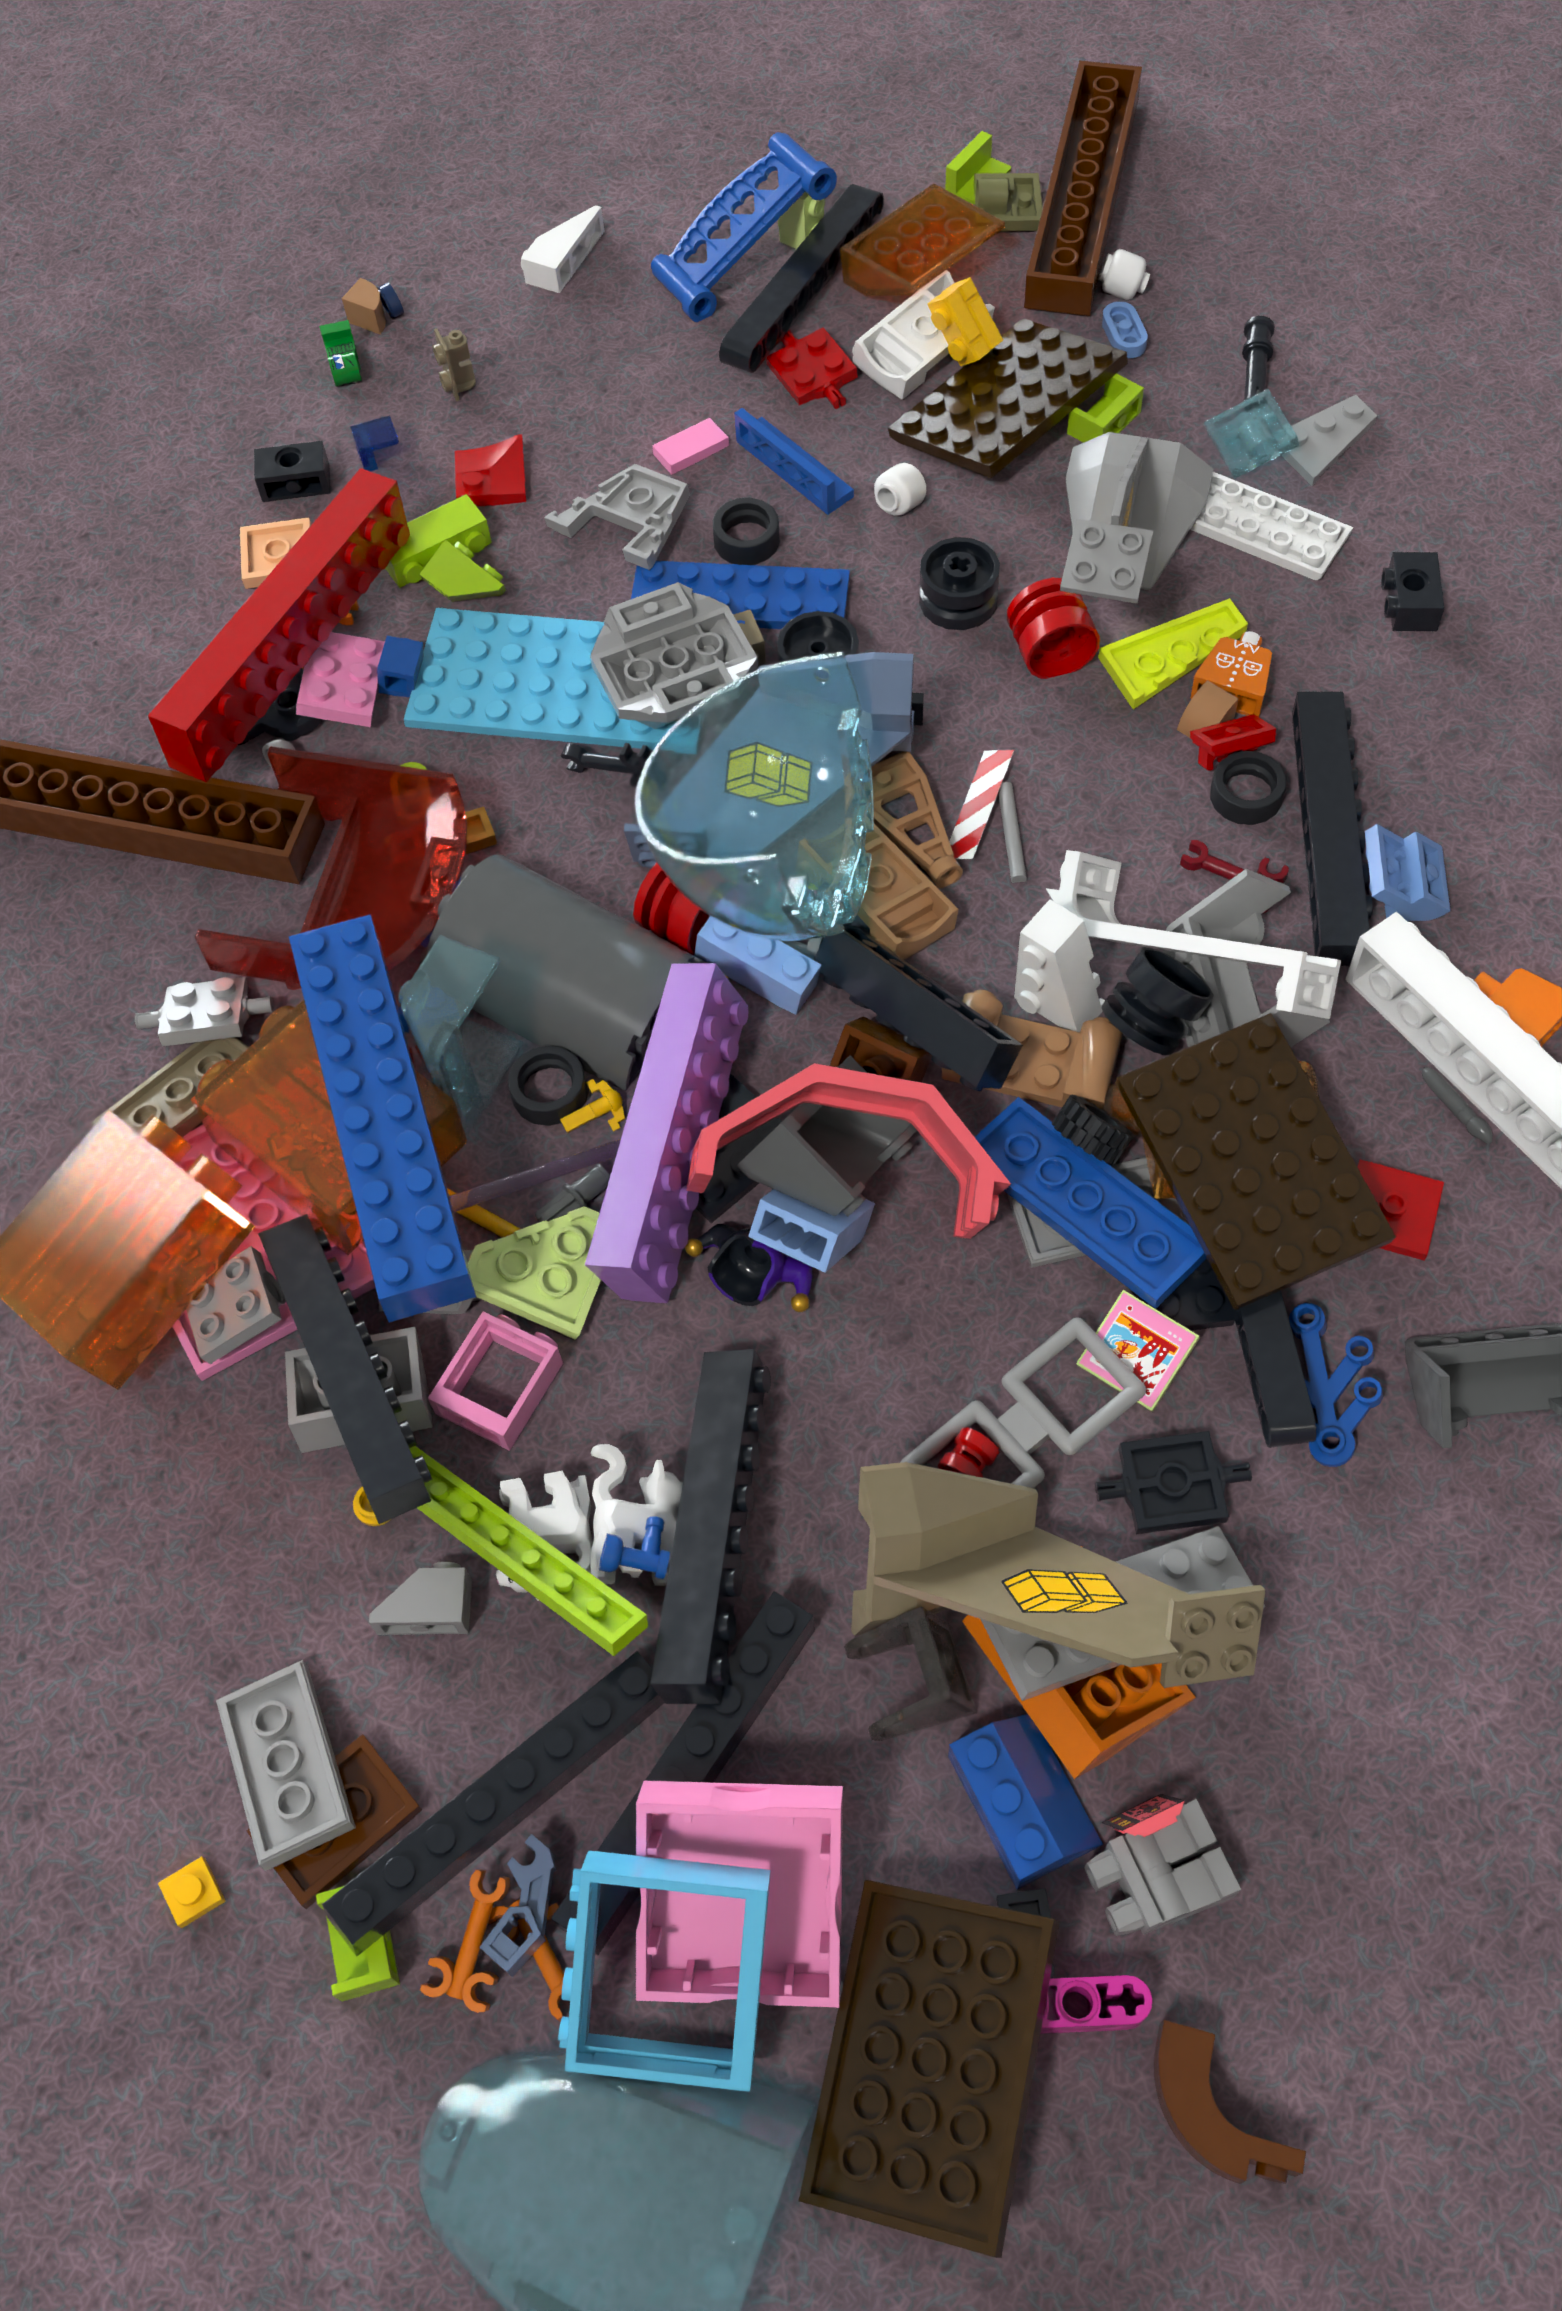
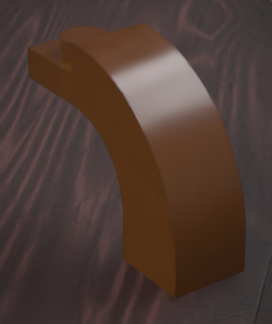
M1164 2020L1159 2025L1155 2046V2087L1164 2117L1172 2132L1188 2153L1213 2173L1238 2184L1246 2181L1249 2164L1256 2165L1255 2176L1283 2184L1287 2183L1288 2175L1296 2177L1303 2174L1306 2151L1246 2134L1228 2122L1218 2109L1212 2096L1209 2082L1215 2034Z

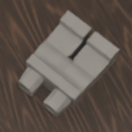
M1197 1799L1183 1805L1180 1815L1176 1816L1177 1822L1146 1837L1141 1835L1133 1836L1127 1833L1112 1839L1107 1843L1104 1852L1086 1863L1084 1869L1095 1891L1118 1882L1126 1897L1125 1900L1111 1905L1105 1910L1109 1924L1116 1936L1134 1933L1138 1930H1141L1142 1934L1146 1935L1154 1930L1231 1900L1241 1891L1221 1847L1209 1851L1217 1842V1839ZM1200 1854H1203V1855H1202L1200 1858H1198V1859H1195V1860H1193V1861H1191V1862H1189V1863H1186V1864H1184V1865H1182V1866H1180V1867H1177V1868H1175V1869H1172V1867H1174V1866H1176V1865H1178V1864H1180V1863H1183V1862H1185V1861H1187V1860H1189V1859H1192V1858H1194V1857H1196V1856H1198V1855H1200Z

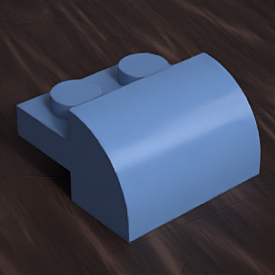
M1378 824L1365 831L1366 858L1370 875L1369 888L1372 897L1385 904L1386 918L1398 912L1406 921H1429L1450 912L1441 845L1418 832H1414L1403 839Z

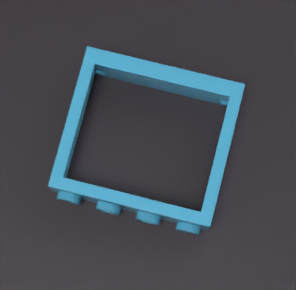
M588 1851L582 1868L573 1869V1880L570 1889V1901H577L578 1909L577 1919H569L566 1934V1951H574L573 1968L566 1967L562 1985V2000L570 2001L569 2017L562 2016L558 2040H560L559 2048H566L565 2071L750 2092L754 2068L771 1870ZM601 1884L746 1899L733 2049L589 2033Z

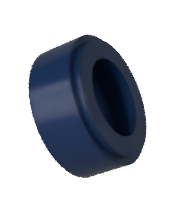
M387 282L377 287L382 306L389 316L396 318L404 314L402 304L390 283Z

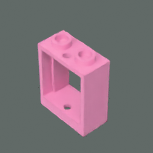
M483 1311L429 1395L428 1400L435 1414L510 1451L563 1364L558 1345L553 1339L543 1333L535 1332L534 1335H531L521 1330L517 1322L505 1315L499 1314L496 1318ZM493 1341L540 1363L507 1418L460 1395Z

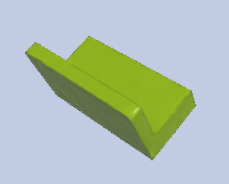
M981 131L946 166L945 192L975 205L974 174L1011 172L1010 165L991 158L992 135Z

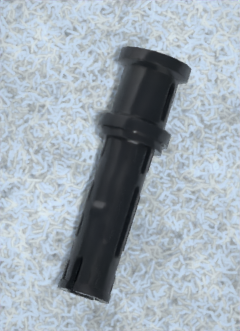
M1266 316L1252 317L1244 325V335L1247 338L1242 349L1243 358L1247 362L1243 400L1245 410H1250L1251 400H1254L1253 410L1261 411L1266 404L1267 362L1273 355V345L1270 341L1275 330L1274 322Z

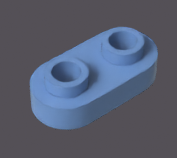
M1126 302L1108 304L1103 310L1102 327L1111 346L1126 351L1127 358L1141 356L1146 350L1148 334L1136 309Z

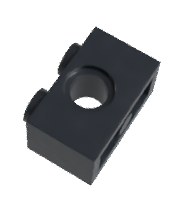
M323 441L254 449V479L262 502L331 494L330 466Z
M1393 552L1389 568H1383L1381 576L1382 590H1388L1384 604L1385 618H1391L1392 631H1437L1444 612L1438 552Z

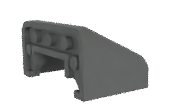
M851 1056L837 1067L867 1073ZM803 1103L798 1105L766 1136L737 1167L748 1178L832 1216H837L842 1211L848 1217L865 1201L866 1198L861 1194L866 1187L864 1184L890 1157L897 1162L912 1148L914 1144L909 1138L916 1132V1128L911 1123L902 1119Z

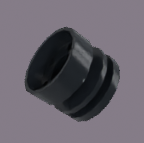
M1143 947L1126 971V975L1131 983L1118 982L1113 990L1114 995H1109L1101 1008L1107 1019L1125 1036L1154 1053L1165 1056L1171 1055L1179 1045L1178 1039H1184L1189 1029L1184 1020L1197 1021L1212 1001L1214 994L1210 987L1196 973L1175 958L1159 950Z

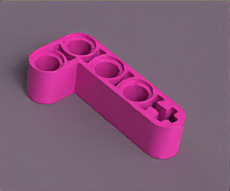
M1128 1975L1052 1978L1049 1981L1040 2034L1115 2031L1136 2028L1143 2023L1152 2009L1150 1989L1144 1981ZM1098 1990L1105 1991L1103 2001L1118 2000L1123 1990H1128L1130 1998L1139 2000L1140 2005L1136 2006L1131 2016L1126 2015L1123 2006H1108L1104 2011L1106 2018H1100L1101 1999ZM1077 1992L1085 1996L1090 2006L1089 2015L1081 2019L1069 2016L1062 2004L1063 1997L1067 1993Z

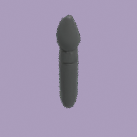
M1424 1067L1422 1069V1076L1429 1088L1466 1125L1467 1131L1472 1136L1486 1144H1490L1493 1134L1487 1122L1477 1117L1471 1107L1436 1070Z

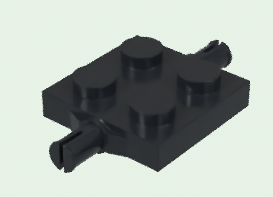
M1197 1432L1120 1443L1118 1450L1123 1469L1121 1479L1095 1482V1492L1097 1493L1098 1502L1101 1500L1125 1498L1132 1512L1137 1535L1226 1523L1229 1517L1224 1498L1226 1484L1252 1481V1472L1249 1470V1462L1222 1466L1221 1461L1214 1453L1210 1432Z

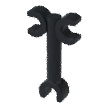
M572 743L566 744L561 753L563 759H570L566 768L570 771L582 773L584 768L632 774L630 778V785L632 787L638 788L640 782L643 781L649 785L651 792H656L661 781V775L652 768V763L649 761L651 750L647 745H643L639 754L631 749L629 743H625L619 757L588 753L581 746Z

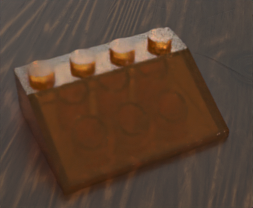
M933 183L840 248L843 283L865 296L912 295L1003 230L1005 222Z

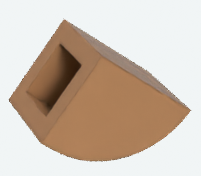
M360 278L342 297L347 320L353 325L381 335L386 325V318L379 291L374 284Z
M1207 680L1189 702L1180 719L1177 730L1190 738V731L1233 720L1236 714L1238 698Z

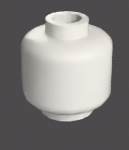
M1118 249L1113 255L1108 253L1098 280L1102 281V289L1105 293L1130 300L1135 296L1136 292L1143 294L1150 274L1145 272L1146 261L1143 257L1123 249Z
M896 464L877 478L874 485L876 502L888 514L893 516L906 514L922 503L925 498L926 483L923 475L911 464Z

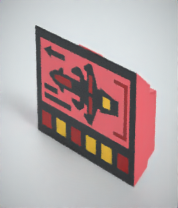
M1159 1794L1101 1823L1115 1828L1113 1830L1123 1834L1128 1833L1133 1836L1141 1835L1146 1837L1177 1822L1176 1816L1180 1815L1185 1800Z

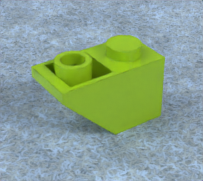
M444 540L419 574L425 582L451 602L501 596L506 591L504 585L500 582L503 576L488 564L481 568L471 560L474 554L458 541L453 546L447 540Z

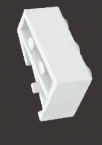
M1050 899L1020 932L1014 998L1017 999L1020 1007L1031 1014L1037 1012L1063 1029L1080 1032L1085 1021L1093 1020L1103 1012L1101 1007L1105 1000L1099 999L1096 990L1101 982L1099 974L1092 973L1089 961L1094 956L1084 920Z

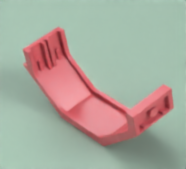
M815 1063L702 1129L692 1151L686 1191L704 1193L713 1176L717 1150L797 1105L812 1103L902 1119L911 1123L958 1181L959 1195L953 1237L971 1239L984 1229L990 1221H994L998 1211V1195L1011 1185L934 1085Z

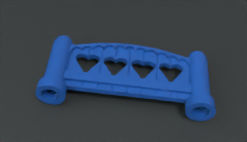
M777 132L771 136L768 143L770 152L737 176L713 198L685 232L670 256L659 254L651 262L653 275L682 304L684 313L694 322H699L714 313L717 299L710 289L804 192L814 200H822L828 197L836 186V172L827 163L814 159L786 133ZM778 171L779 187L776 190H757L759 184L766 181L771 172ZM754 195L755 211L752 214H734L735 209L743 205L744 200L748 196ZM730 219L731 236L728 239H710L711 234L715 230L720 229L721 224L725 220ZM700 245H707V261L705 263H687V259L697 252Z

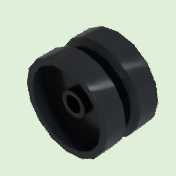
M953 537L941 540L928 548L921 558L919 605L924 616L933 624L948 630H967L979 627L989 620L997 609L1000 562L995 551L981 541L966 537Z
M823 611L803 613L788 621L779 633L777 641L779 664L859 654V639L856 629L847 619L835 613Z

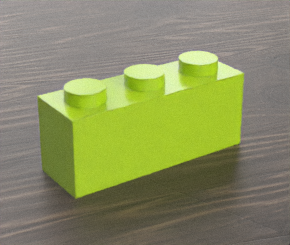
M467 494L407 523L410 531L408 541L392 557L385 569L397 586L401 588L422 579L419 574L444 540H447L453 546L458 541L472 553H478L485 546L492 543L487 519Z

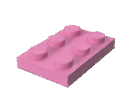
M331 632L328 639L322 642L304 666L296 704V715L371 727L378 690L377 667L385 641Z

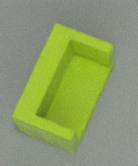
M1115 374L1105 383L1104 395L1087 412L1076 407L1069 413L1067 434L1084 443L1108 432L1120 433L1141 412L1144 387L1119 374Z
M343 1887L317 1894V1905L324 1910L322 1904ZM327 1918L337 1983L331 1985L333 1997L342 2002L400 1985L390 1930L356 1957Z

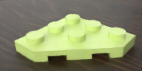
M584 1206L556 1219L545 1220L517 1230L509 1236L476 1245L467 1262L476 1297L576 1340L581 1333L601 1281L585 1266L599 1212Z

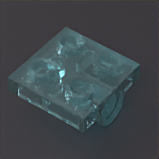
M1269 389L1204 422L1209 437L1234 479L1299 446L1296 433Z

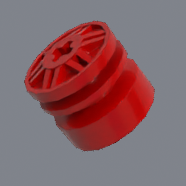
M1052 577L1027 586L1013 598L1007 609V622L1019 645L1023 660L1030 673L1040 679H1048L1082 669L1093 659L1100 646L1099 633L1087 611L1088 609L1081 594L1060 591L1062 578Z
M676 852L668 853L650 869L639 888L633 910L635 923L648 931L651 930L652 933L660 938L667 937L668 942L695 955L697 934L719 905L729 912H733L736 901L735 885L711 871L702 872V868L698 864L689 861Z

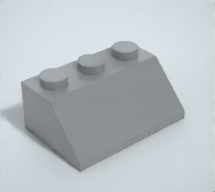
M416 1327L370 1335L373 1344L365 1347L368 1355L378 1353L387 1374L386 1378L380 1380L383 1389L389 1386L393 1387L402 1411L394 1414L397 1422L400 1423L407 1420L412 1431L432 1428L431 1404L428 1400L430 1395ZM306 1348L286 1351L288 1426L301 1453L345 1445Z

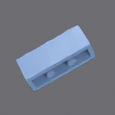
M719 905L697 934L694 956L707 963H716L727 977L797 1015L817 985L821 964Z

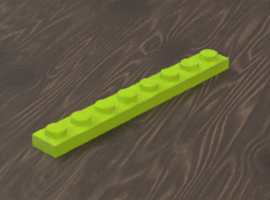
M418 1447L410 1448L413 1458L420 1455L423 1456L433 1481L425 1484L431 1502L417 1507L430 1519L611 1655L615 1656L648 1628L647 1614Z

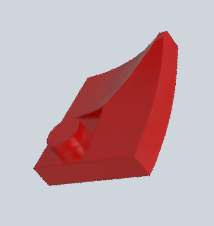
M517 434L505 441L490 446L455 451L456 499L467 494L476 506H495L526 502L522 434Z

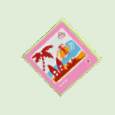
M1125 1290L1121 1292L1096 1332L1144 1383L1146 1393L1137 1403L1151 1412L1155 1410L1200 1339L1199 1335ZM1085 1349L1076 1364L1121 1392L1124 1388Z

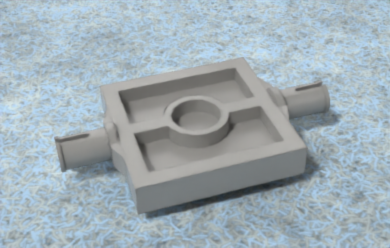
M223 977L214 981L193 984L184 982L167 987L164 1004L158 1011L135 1013V1024L138 1030L159 1027L158 1036L162 1046L241 1037L244 1024L248 1018L254 1014L274 1013V1003L271 996L248 999L246 977L232 979Z

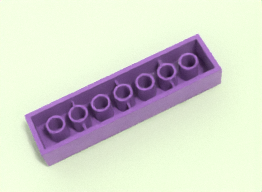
M716 963L671 964L586 1258L585 1266L621 1299L668 1303L671 1289L677 1282V1267L681 1252L687 1245L690 1219L699 1200L698 1192L686 1191L692 1151L701 1130L719 1120L722 1101L729 1090L728 1079L732 1064L737 1059L739 1052L738 1042L742 1027L748 1020V1005Z

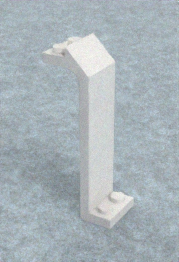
M1066 850L1065 861L1060 870L1059 890L1046 888L1055 903L1084 920L1088 937L1284 969L1283 976L1279 979L1276 986V998L1278 1000L1276 1010L1330 1019L1341 960L1307 955V952L1120 924L1114 913V901L1121 862L1083 852Z

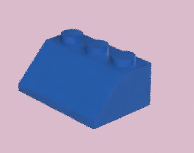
M1028 1714L992 1722L949 1744L948 1758L1017 1890L1103 1845L1048 1741Z

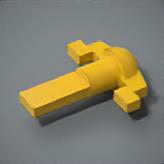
M594 1079L586 1082L592 1094L600 1091L603 1097L560 1119L565 1131L569 1133L611 1111L614 1118L608 1120V1124L614 1132L621 1128L618 1123L625 1120L622 1096L604 1080L596 1084Z

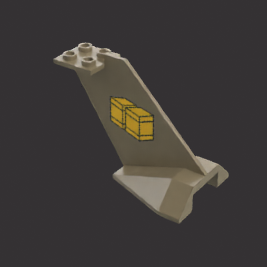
M908 1462L860 1467L858 1510L870 1527L867 1586L864 1590L853 1591L851 1632L854 1636L900 1630L944 1610L952 1609L1128 1667L1162 1663L1160 1683L1164 1688L1254 1675L1265 1598V1589L1261 1585L1188 1594L1035 1527L1038 1492L1034 1488Z

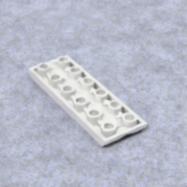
M1215 472L1212 475L1207 503L1190 528L1192 531L1313 580L1322 578L1353 529L1349 525Z

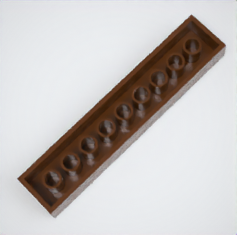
M1079 60L1026 274L1024 308L1086 316L1091 314L1138 105L1142 67Z
M0 739V829L300 885L325 826L315 796L217 778H210L206 783L178 771Z

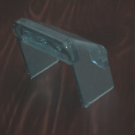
M440 935L411 981L408 980L403 984L398 1000L425 1076L448 1127L467 1135L473 1129L524 1043L470 1020L466 1021L461 1031L459 1030L500 964V958Z

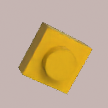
M202 1856L158 1882L176 1924L180 1928L187 1926L226 1902L206 1859Z

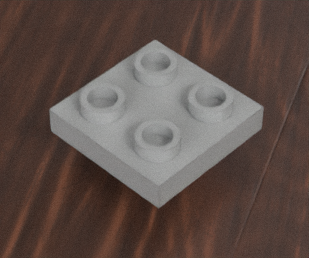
M252 1246L182 1289L184 1304L199 1356L209 1364H212L280 1321L282 1318L278 1307L285 1304L286 1301L278 1281L266 1270L261 1253Z

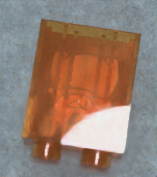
M303 999L295 1007L287 1005L274 1011L262 1025L259 1039L234 1061L225 1059L209 1068L199 1082L197 1094L190 1100L211 1140L300 1216L307 1214L313 1227L318 1228L322 1226L326 1237L346 1255H349L364 1239ZM415 1070L442 1167L468 1141L455 1101Z
M108 1110L1 1234L0 1298L65 1359L119 1390L255 1226L228 1205L243 1185L202 1153L187 1171L182 1168L179 1162L193 1146L152 1114L141 1128L136 1131Z

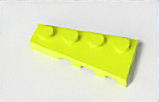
M1229 598L1100 647L1098 658L1132 709H1135L1202 664L1220 638L1239 639L1247 631L1248 623Z

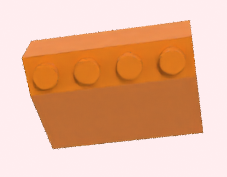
M967 1615L962 1621L1074 1779L1107 1761L1196 1698L1187 1685L1164 1688L1160 1683L1162 1663L1138 1667L1119 1665L1022 1701L981 1619Z

